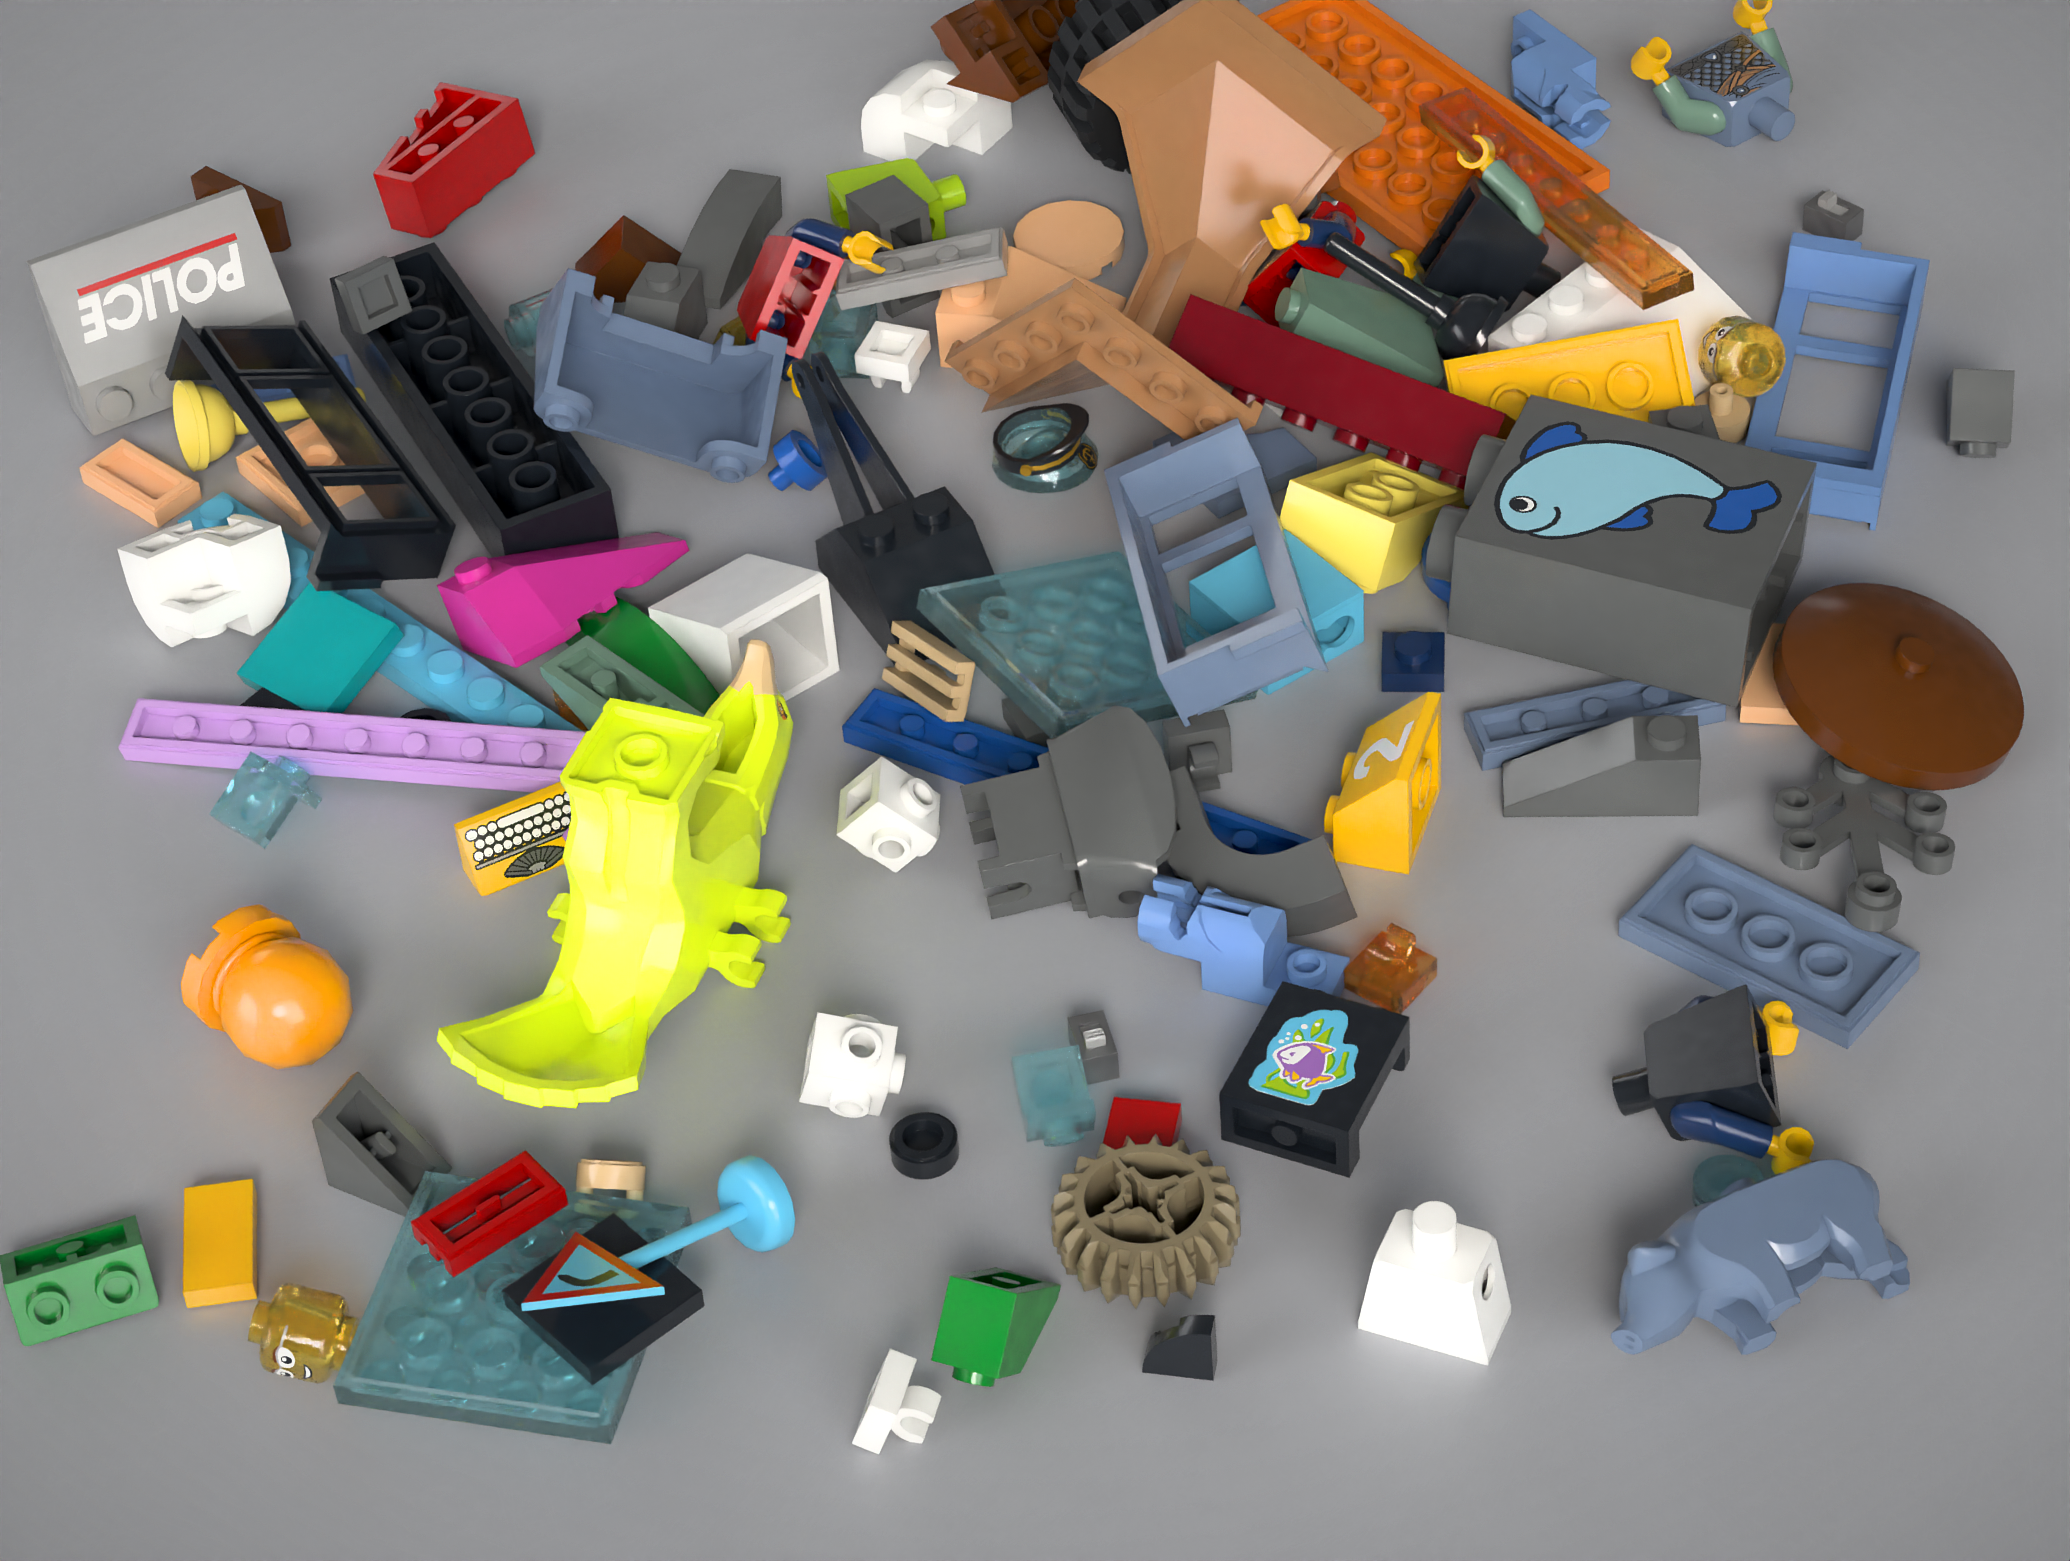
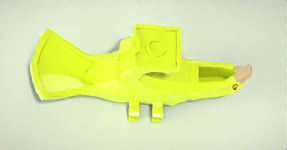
M751 639L747 643L743 663L735 678L711 705L704 717L668 708L609 698L603 706V712L591 730L586 731L560 774L561 785L569 794L572 816L563 853L570 884V894L559 893L547 911L548 917L561 920L552 934V939L562 945L558 962L543 994L536 999L482 1018L441 1027L438 1031L437 1042L450 1057L451 1064L476 1077L478 1085L503 1095V1098L506 1100L538 1108L543 1106L577 1108L582 1102H610L611 1097L639 1089L646 1069L647 1040L662 1018L696 990L708 967L718 970L728 981L744 988L756 987L765 971V964L753 961L762 946L761 940L779 943L791 925L789 918L779 916L787 902V895L773 889H753L759 876L761 836L767 832L776 792L789 756L793 721L784 696L777 690L775 664L770 645L755 639ZM733 922L744 925L754 936L748 934H728V931Z

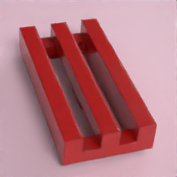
M525 1150L411 1221L414 1238L421 1245L427 1243L430 1254L437 1261L443 1259L445 1269L455 1277L569 1204L565 1188ZM529 1178L531 1179L527 1183L523 1184L519 1188L515 1189L514 1191L500 1199V1197L505 1193L509 1192L510 1190L525 1182ZM476 1212V1215L472 1216L471 1218L456 1226L452 1230L443 1234V1232L450 1229L454 1225L458 1224L459 1222H461L462 1220L466 1219L467 1217Z

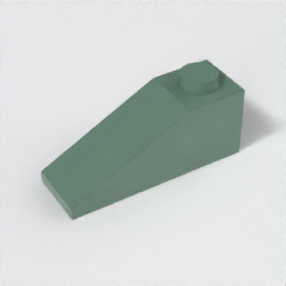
M588 635L540 666L541 676L588 730H591L603 712V706L609 698L668 708L704 717V714Z

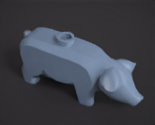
M1839 1159L1812 1161L1755 1182L1752 1178H1742L1733 1182L1721 1193L1720 1197L1701 1204L1682 1215L1657 1240L1644 1241L1632 1246L1627 1255L1628 1264L1621 1278V1290L1619 1293V1315L1622 1324L1611 1333L1612 1342L1623 1352L1635 1355L1679 1336L1693 1318L1699 1317L1711 1322L1735 1341L1741 1355H1748L1767 1348L1775 1340L1777 1332L1770 1322L1777 1320L1788 1308L1799 1304L1801 1301L1799 1294L1814 1285L1821 1276L1834 1279L1869 1281L1876 1288L1882 1299H1890L1904 1293L1909 1289L1910 1273L1906 1268L1908 1258L1898 1245L1886 1238L1884 1229L1879 1224L1880 1197L1876 1182L1870 1173L1860 1166Z

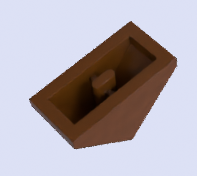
M623 215L576 262L575 270L596 277L593 294L597 300H600L604 294L613 297L614 303L626 302L628 292L648 261L671 263L677 266L682 253Z

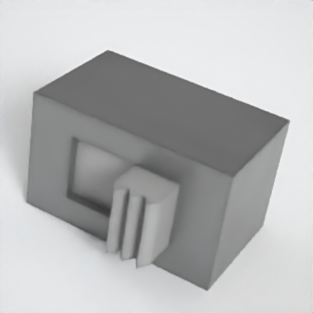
M1830 189L1827 192L1822 190L1804 204L1802 230L1817 236L1854 241L1862 235L1864 209L1837 197V193L1831 192Z
M1104 1010L1067 1017L1069 1043L1083 1086L1120 1078L1118 1052Z

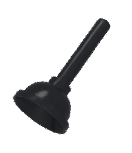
M1337 232L1330 234L1323 245L1325 253L1426 316L1427 320L1425 323L1437 330L1435 342L1438 353L1443 360L1477 355L1510 300L1502 295L1497 300L1480 293L1465 294L1457 301L1446 294L1439 298Z

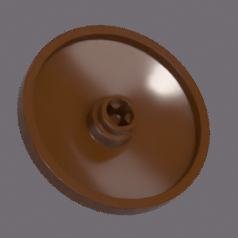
M1847 583L1824 588L1811 594L1794 608L1775 643L1773 652L1774 680L1781 699L1793 719L1822 749L1847 766L1869 777L1889 784L1918 790L1934 791L1962 788L1975 784L1995 772L2004 762L2020 735L2024 720V701L2017 677L2004 655L1969 620L1947 606L1924 595L1895 586L1875 583Z

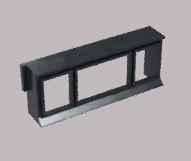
M182 315L165 375L169 381L213 380L317 526L321 534L306 576L315 590L381 588L382 582L385 580L438 578L456 524L306 321L300 320L298 327L296 325L202 326V328H194ZM254 389H290L345 465L308 466ZM360 485L384 519L347 520L323 486Z

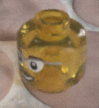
M1742 316L1725 317L1712 324L1702 336L1698 348V365L1704 378L1712 385L1716 383L1729 384L1733 388V395L1744 398L1760 396L1772 389L1780 379L1786 363L1785 347L1780 336L1770 326Z
M286 1283L277 1290L271 1303L262 1300L258 1301L249 1328L248 1342L260 1344L259 1361L264 1370L311 1383H323L331 1377L334 1370L345 1372L354 1347L359 1318L349 1315L348 1302L345 1297L339 1294L295 1283Z

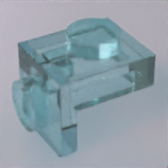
M1079 1045L1011 1058V1067L1027 1142L1043 1139L1045 1146H1064L1080 1141L1084 1138V1132L1094 1130L1096 1109L1094 1100L1089 1097Z

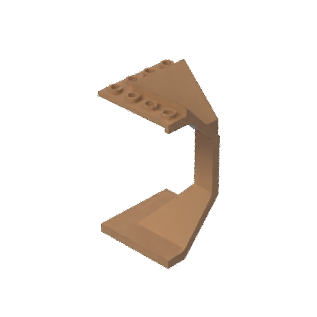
M1182 0L1085 64L1077 81L1106 103L1119 119L1148 244L1147 260L1125 309L1121 313L1074 278L965 343L960 340L954 342L944 362L961 373L967 383L990 394L981 413L1111 385L1185 441L1236 418L1239 419L1244 431L1255 426L1263 409L1260 403L1253 400L1244 405L1168 348L1190 294L1238 312L1247 292V285L1274 249L1259 222L1275 218L1272 209L1282 204H1289L1298 219L1344 159L1353 151L1380 136L1387 118L1239 1Z

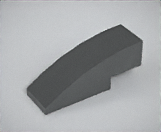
M729 169L701 210L677 266L700 269L705 306L707 308L721 310L750 276L762 249L763 238L782 217L781 177Z

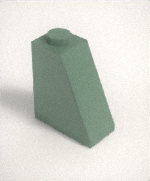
M1301 268L1291 287L1284 288L1277 299L1275 319L1279 322L1281 329L1434 387H1438L1445 376L1432 328L1425 323L1427 317L1389 293Z

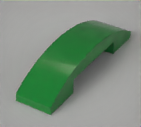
M615 597L618 604L607 612L596 613L593 611L577 619L581 631L565 642L569 647L585 636H590L704 715L719 698L720 695L680 645L649 616L627 601Z

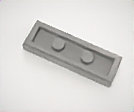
M997 227L873 254L872 262L885 268V271L881 274H875L853 263L850 259H846L836 282V297L842 311L1007 276L1008 242L1003 227Z

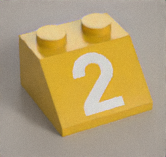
M1427 692L1367 727L1357 753L1350 751L1347 753L1342 768L1340 796H1330L1324 817V832L1333 834V856L1336 862L1409 875L1441 790V693Z

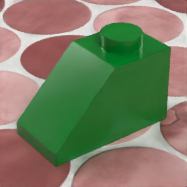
M997 1267L951 1275L931 1361L953 1366L952 1377L954 1379L978 1386L992 1387L994 1386L995 1379L1021 1373L1058 1300L1061 1285Z

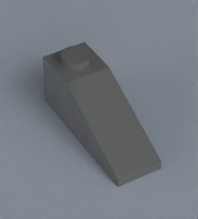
M1698 715L1631 716L1502 763L1503 817L1698 816L1701 770Z

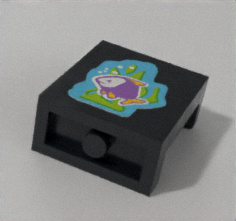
M1282 981L1219 1093L1221 1140L1350 1178L1360 1159L1359 1130L1391 1070L1404 1071L1410 1060V1017L1381 1007H1373L1330 995L1321 990L1309 989Z

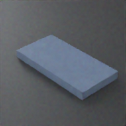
M1693 844L1680 855L1619 920V937L1728 991L1747 985L1756 1004L1763 1008L1772 1001L1785 1002L1793 1012V1023L1846 1049H1849L1919 969L1920 952L1878 932L1858 929L1850 924L1846 917Z

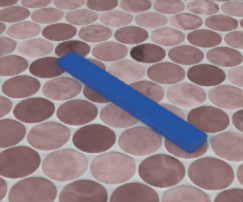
M876 688L871 691L842 726L845 743L964 785L1039 767L1037 756L1049 751L1044 746L965 719L964 722H945L916 702ZM1202 801L1214 835L1222 843L1234 850L1253 855L1273 854L1312 840Z

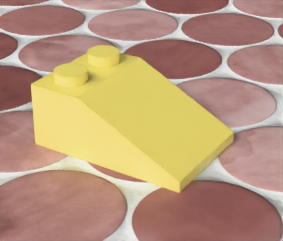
M1371 452L1291 479L1281 510L1280 521L1283 530L1289 531L1360 587L1364 593L1374 594L1381 589L1403 581L1420 563L1424 542L1432 533L1437 516L1445 504L1468 509L1470 506L1465 505L1463 491L1441 483L1438 479L1419 471L1414 473L1386 461L1384 457Z

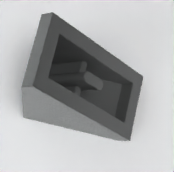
M359 1072L349 1077L312 1120L328 1185L408 1218L414 1215L452 1169L447 1161Z

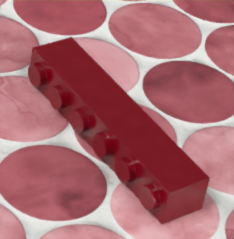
M1190 294L1168 347L1216 384L1232 390L1231 395L1244 405L1256 400L1263 407L1266 403L1284 410L1280 418L1282 421L1313 433L1317 423L1336 430L1332 440L1365 453L1369 443L1388 450L1385 457L1386 461L1414 473H1418L1421 464L1441 471L1438 481L1463 492L1470 460L1479 438L1486 434L1507 439L1516 423L1514 419L1503 412Z

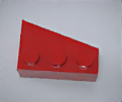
M443 82L438 84L434 90L436 102L429 111L428 109H420L415 115L416 129L409 138L408 136H400L373 172L391 229L418 235L423 238H432L446 230L450 222L466 209L477 205L487 192L502 180L513 176L517 168L535 154L518 98Z

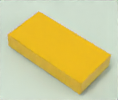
M253 1179L184 1188L183 1296L187 1308L257 1299V1192Z

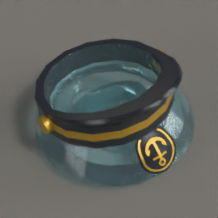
M1070 403L1032 406L1014 412L1001 421L993 435L992 469L998 479L1013 489L1029 493L1062 492L1073 489L1088 481L1098 463L1097 447L1085 433L1089 424L1088 412L1083 407Z

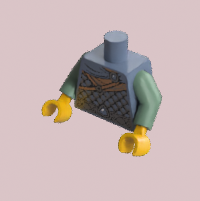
M1738 0L1733 9V18L1741 27L1751 29L1752 36L1749 37L1741 31L1667 69L1664 66L1670 60L1672 52L1668 43L1662 38L1653 37L1646 47L1640 46L1631 60L1633 73L1641 79L1653 80L1656 86L1652 88V91L1662 105V116L1671 120L1676 128L1681 131L1700 134L1725 147H1735L1761 133L1774 141L1783 140L1790 134L1795 124V115L1789 110V95L1793 89V80L1775 29H1768L1764 19L1772 7V0H1753L1755 9L1749 6L1747 0Z

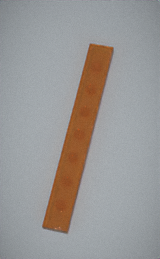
M1467 87L1419 105L1421 123L1455 152L1463 150L1473 162L1481 159L1483 148L1479 142L1474 140L1472 135H1484L1491 139L1496 150L1494 160H1503L1530 188L1545 219L1544 227L1642 310L1694 290L1692 271Z

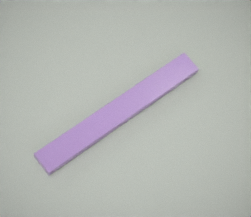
M138 698L118 748L124 759L128 761L535 792L560 782V774L586 732Z

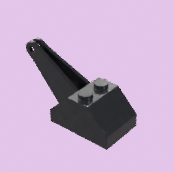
M820 351L811 355V367L803 358L792 362L794 381L805 405L843 522V526L832 530L815 541L818 567L885 654H887L888 644H899L900 638L891 633L892 621H912L954 649L1007 628L1005 599L972 518L945 486L914 497L844 389L829 358L824 352ZM841 432L882 507V511L873 512ZM915 649L914 654L924 661L930 659Z

